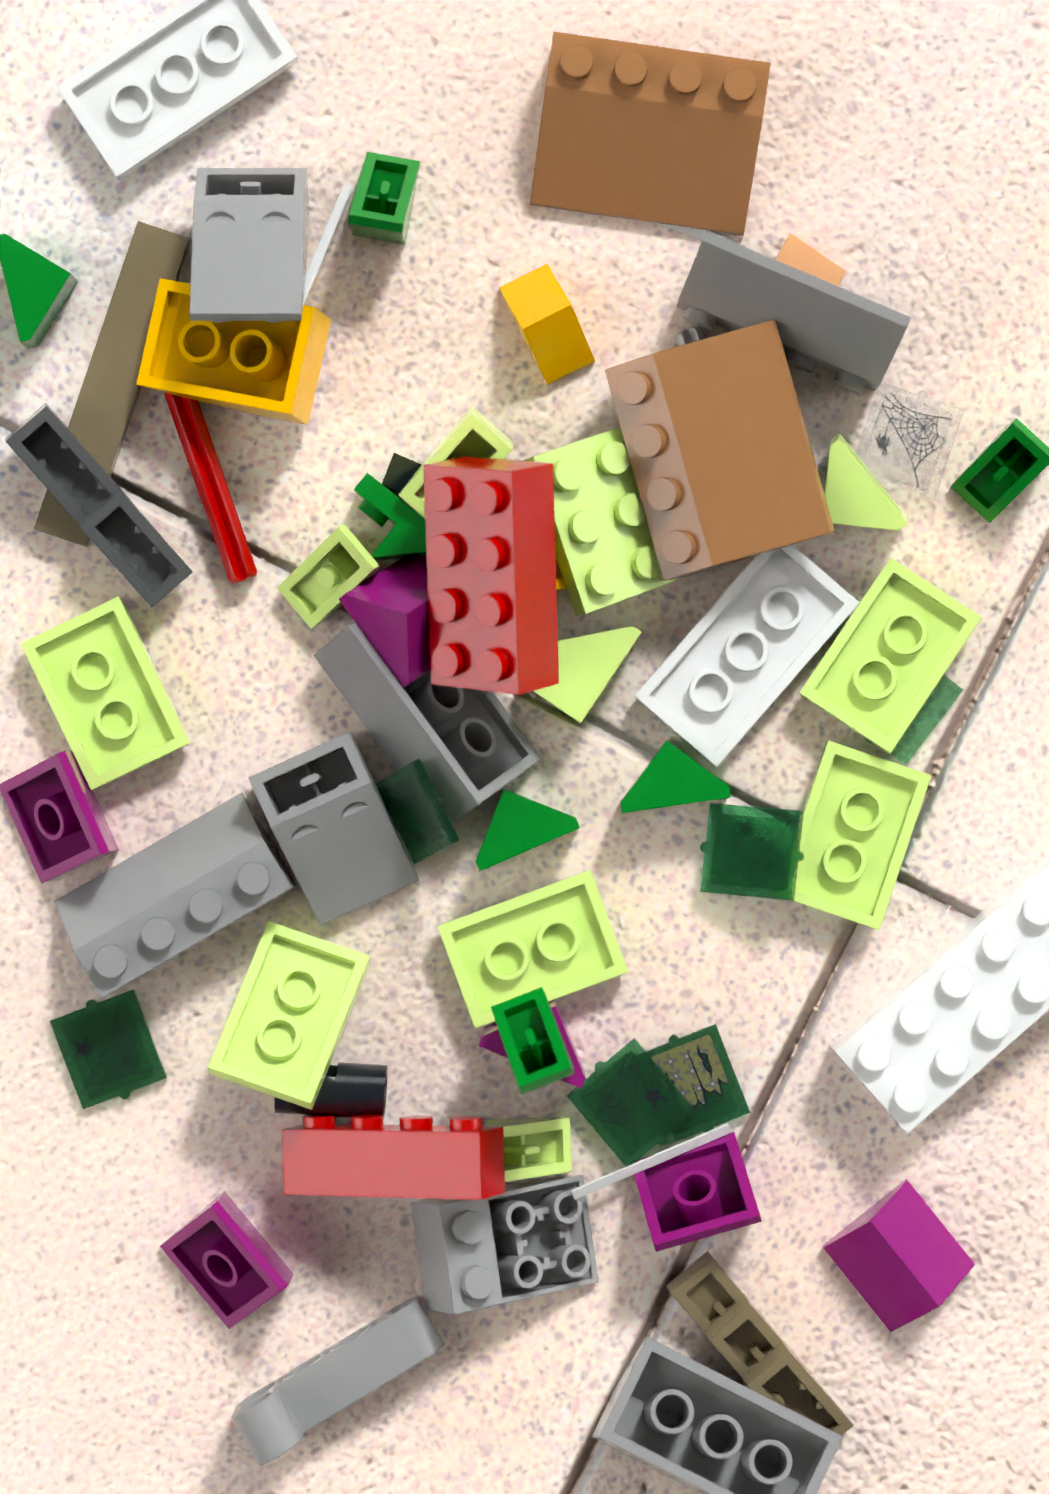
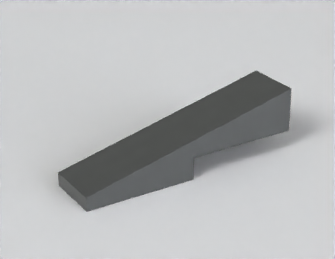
M47 403L42 405L5 438V442L76 520L79 527L151 608L193 573L190 567Z

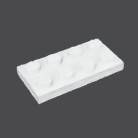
M186 0L56 87L117 179L121 180L299 62V60L260 0Z
M794 545L755 556L634 697L711 764L717 767L855 609L859 602Z

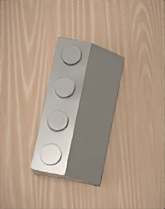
M706 231L676 306L685 311L684 320L710 331H713L715 324L734 331L770 320H776L789 365L809 373H813L817 366L835 374L833 380L835 384L858 394H863L865 388L875 391L880 386L912 318Z
M356 622L346 627L313 655L409 787L415 786V788L411 789L417 797L419 796L422 805L442 831L542 759L493 692L431 685V671H428L403 688Z
M240 793L54 902L73 950L102 999L295 887L296 884L243 793Z
M645 1337L616 1385L593 1432L592 1438L701 1494H817L843 1436L649 1337Z

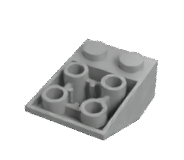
M197 168L193 200L190 321H211L215 323L228 321H267L271 323L302 321L310 225L307 168Z
M352 732L340 735L248 777L268 823L320 926L419 881Z
M583 1175L505 1185L504 1194L484 1200L423 1199L411 1202L426 1310L456 1315L599 1282L587 1198L585 1195L575 1200L571 1191L585 1185Z

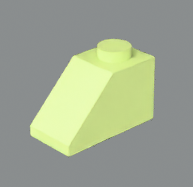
M471 406L433 449L399 493V496L425 518L423 465L462 457L504 460L513 450V442Z
M634 626L559 640V684L532 692L581 724L642 632Z

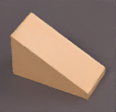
M791 233L775 258L779 262L836 286L839 285L846 273V270Z

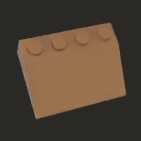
M553 31L530 205L743 236L771 63Z
M770 320L673 347L604 369L663 581L695 575L835 532L776 320Z

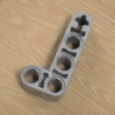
M413 1297L247 1397L236 1406L231 1419L259 1465H265L297 1445L302 1440L305 1432L424 1361L441 1349L445 1343L418 1298Z

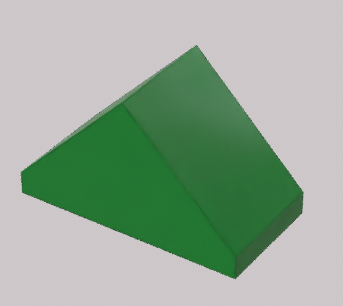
M367 152L349 212L348 225L352 235L406 244L420 161Z
M0 234V262L19 340L28 349L37 347L48 332L78 280L68 271L7 234Z
M1016 418L1004 427L950 487L983 518L991 523L1049 465V447Z
M666 740L621 799V813L731 798L730 787Z
M504 789L475 862L479 871H482L577 830L580 826L574 816Z
M543 987L491 1006L521 1094L575 1074L573 1063Z

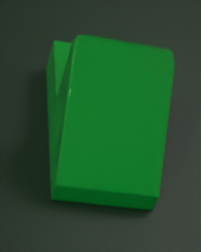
M366 473L354 488L355 493L363 499L357 508L381 527L388 520L395 524L372 553L373 559L379 561L406 556L426 555L425 518L370 474Z

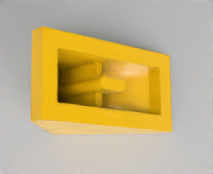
M548 264L499 287L546 385L595 362L572 304Z

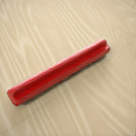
M164 392L228 580L233 584L250 580L257 575V569L199 401Z

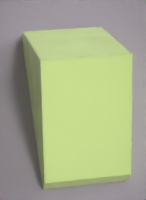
M839 433L831 439L825 498L832 523L896 531L908 524L907 516Z
M570 1118L486 1120L485 1126H503L505 1182L572 1172Z

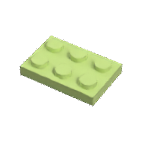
M621 427L524 459V461L553 463L555 553L575 616L593 612L676 581V579L663 581Z
M890 557L799 694L891 755L980 623L982 617Z
M118 596L21 643L91 790H96L191 744L121 597Z
M827 740L783 868V878L779 880L775 895L880 930L932 775Z
M591 869L437 926L475 1028L495 1021L491 1006L537 988L543 987L549 1002L628 973Z
M268 921L208 1065L209 1074L312 1110L370 966V956Z

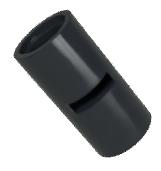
M338 1062V1066L330 1065L312 1110L275 1097V1113L335 1115V1117L348 1118L358 1115H383L384 1119L388 1065Z

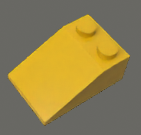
M160 278L136 385L258 416L308 425L329 333L330 318L315 307L303 305L302 321H283L279 323L267 321H228L224 323L190 321L191 284Z

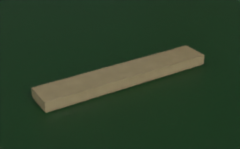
M140 221L137 222L68 426L71 432L110 476H112L142 388L136 385L159 280L162 278L178 281L191 240L187 237ZM47 489L34 529L88 547L90 538Z

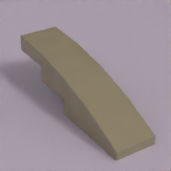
M708 1251L666 1285L670 1294L704 1331L709 1341L737 1371L749 1389L841 1436L854 1426L797 1355Z

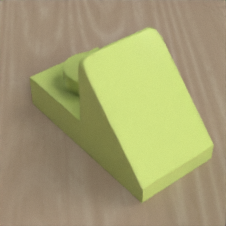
M342 524L277 589L307 625L313 629L342 604L339 600L340 597L376 575L379 565L347 526Z

